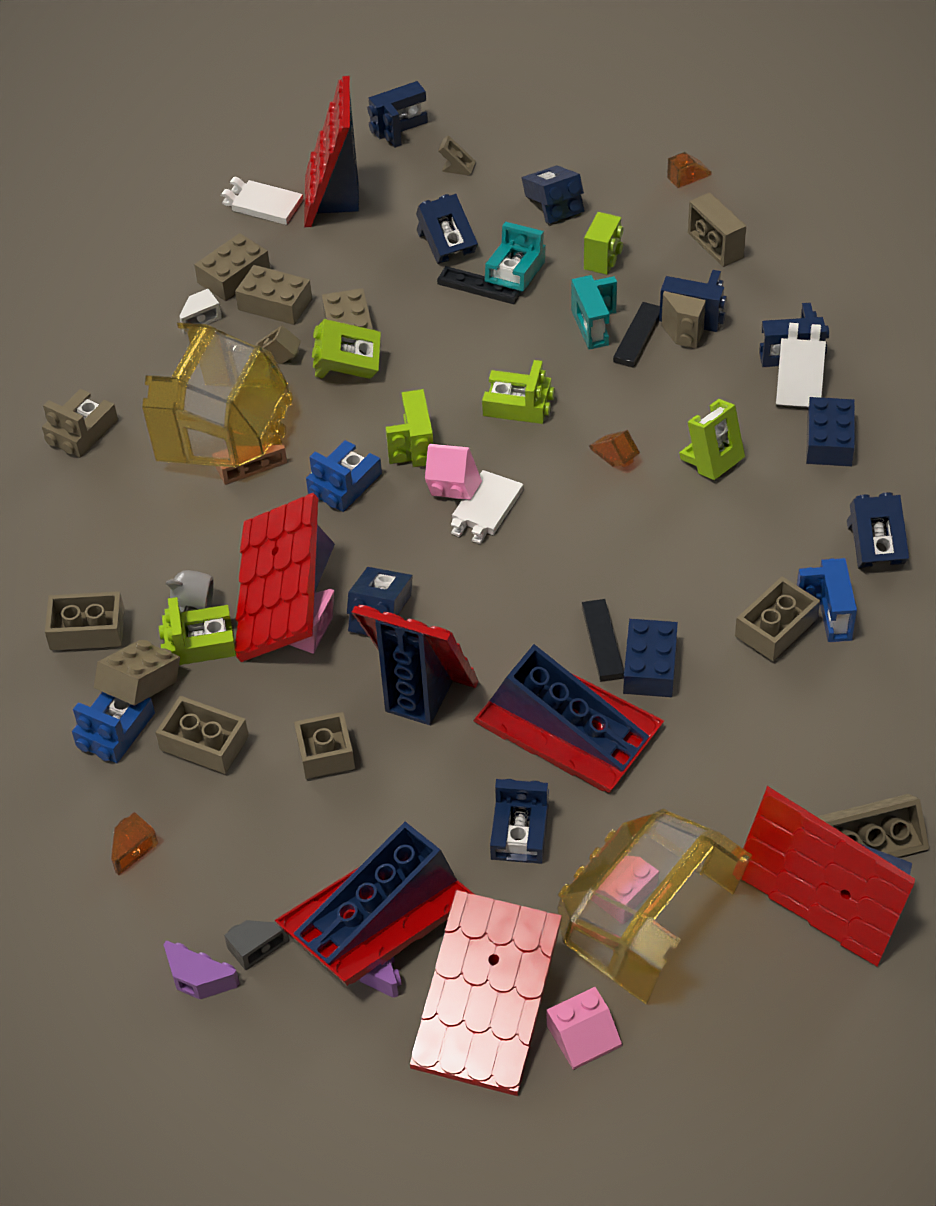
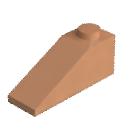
M232 445L213 452L215 467L225 485L287 463L284 445Z

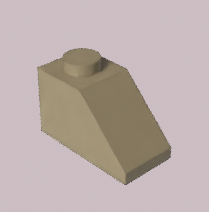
M281 325L256 343L250 357L253 360L283 364L289 359L293 360L298 355V347L301 340Z

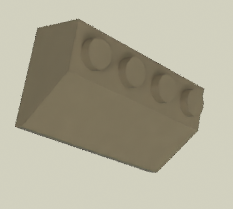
M910 794L817 816L856 842L895 857L929 849L920 799Z

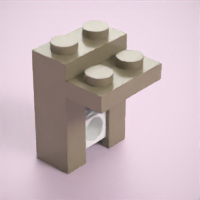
M79 389L63 406L48 400L43 405L47 422L42 426L45 441L51 446H56L66 453L80 458L118 420L115 404L107 400H103L100 404L88 400L91 397V393Z

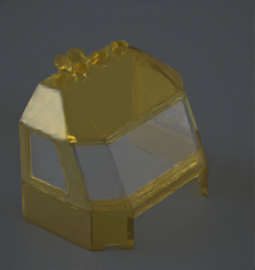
M177 323L179 329H185L188 333L190 345L172 377L148 375L145 377V385L149 386L148 398H143L142 408L156 461L238 467L263 456L268 446L281 445L282 438L286 435V426L281 420L285 418L286 411L292 404L293 396L289 392L288 383L271 351L261 346L251 345L206 324Z
M664 808L624 822L617 830L612 829L604 840L606 842L602 848L597 847L592 852L588 865L586 867L581 865L573 877L575 880L572 884L566 883L558 894L560 900L557 910L558 915H562L560 928L563 943L644 1004H647L650 1000L662 969L668 961L664 958L670 947L676 949L681 941L680 938L654 919L675 893L683 887L693 871L701 876L705 874L731 894H734L752 857L750 853L722 833L668 812Z

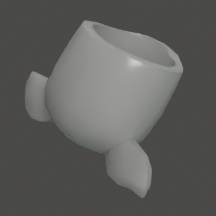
M184 570L179 572L174 579L166 581V585L171 588L170 598H178L181 612H185L188 606L195 607L196 609L211 607L214 589L213 576L199 571Z

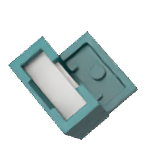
M505 221L502 225V242L485 264V282L524 291L545 263L546 245L543 244L544 231Z
M592 275L571 279V311L588 350L609 346V335L605 324H609L610 314H615L617 309V280L615 276L594 280Z

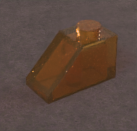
M686 152L668 158L667 178L677 188L712 174L700 160Z
M628 430L604 435L589 445L594 453L612 467L618 465L626 467L634 462L633 458L640 454Z
M135 812L129 817L122 819L114 829L111 860L115 873L118 875L158 844L155 830Z

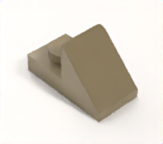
M449 135L446 136L438 150L447 159L442 171L470 175L476 161Z

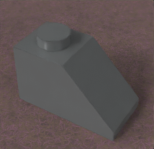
M246 920L240 925L233 926L224 935L227 949L245 970L289 941L288 934L275 922Z

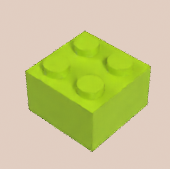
M597 212L584 237V270L607 275L610 268L615 266L617 255L621 254L623 249L621 237L624 227L621 226V217Z

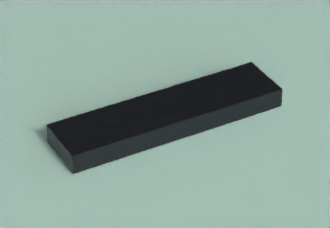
M448 266L444 267L437 278L438 285L510 304H515L522 292L485 282V276Z
M642 302L613 356V362L630 367L635 366L659 319L660 306Z
M599 599L582 602V611L599 680L607 681L624 678V671L606 600Z

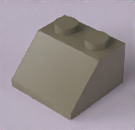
M664 291L662 327L675 344L696 349L704 332L706 300Z

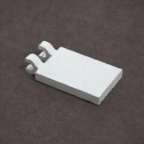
M233 177L230 181V184L234 185L231 190L225 189L221 196L226 197L222 204L232 206V211L285 225L288 224L303 202V194L250 180L246 184L238 177Z
M789 323L788 339L781 338L776 405L808 407L809 397H821L826 341H819L821 325L812 324L810 340H798L799 323Z
M482 470L480 473L482 482L471 500L463 499L452 514L451 526L454 529L451 534L460 537L466 526L473 528L472 534H475L472 541L478 544L483 542L487 533L494 535L522 493V483Z

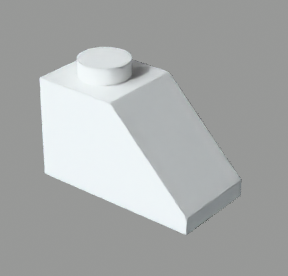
M209 289L189 296L179 316L184 334L222 319L219 302Z

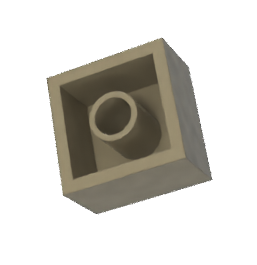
M343 712L294 722L305 779L355 769L352 746Z

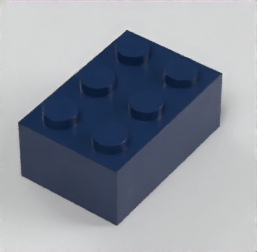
M809 397L806 464L852 467L855 445V399Z
M629 618L623 694L672 698L678 622Z

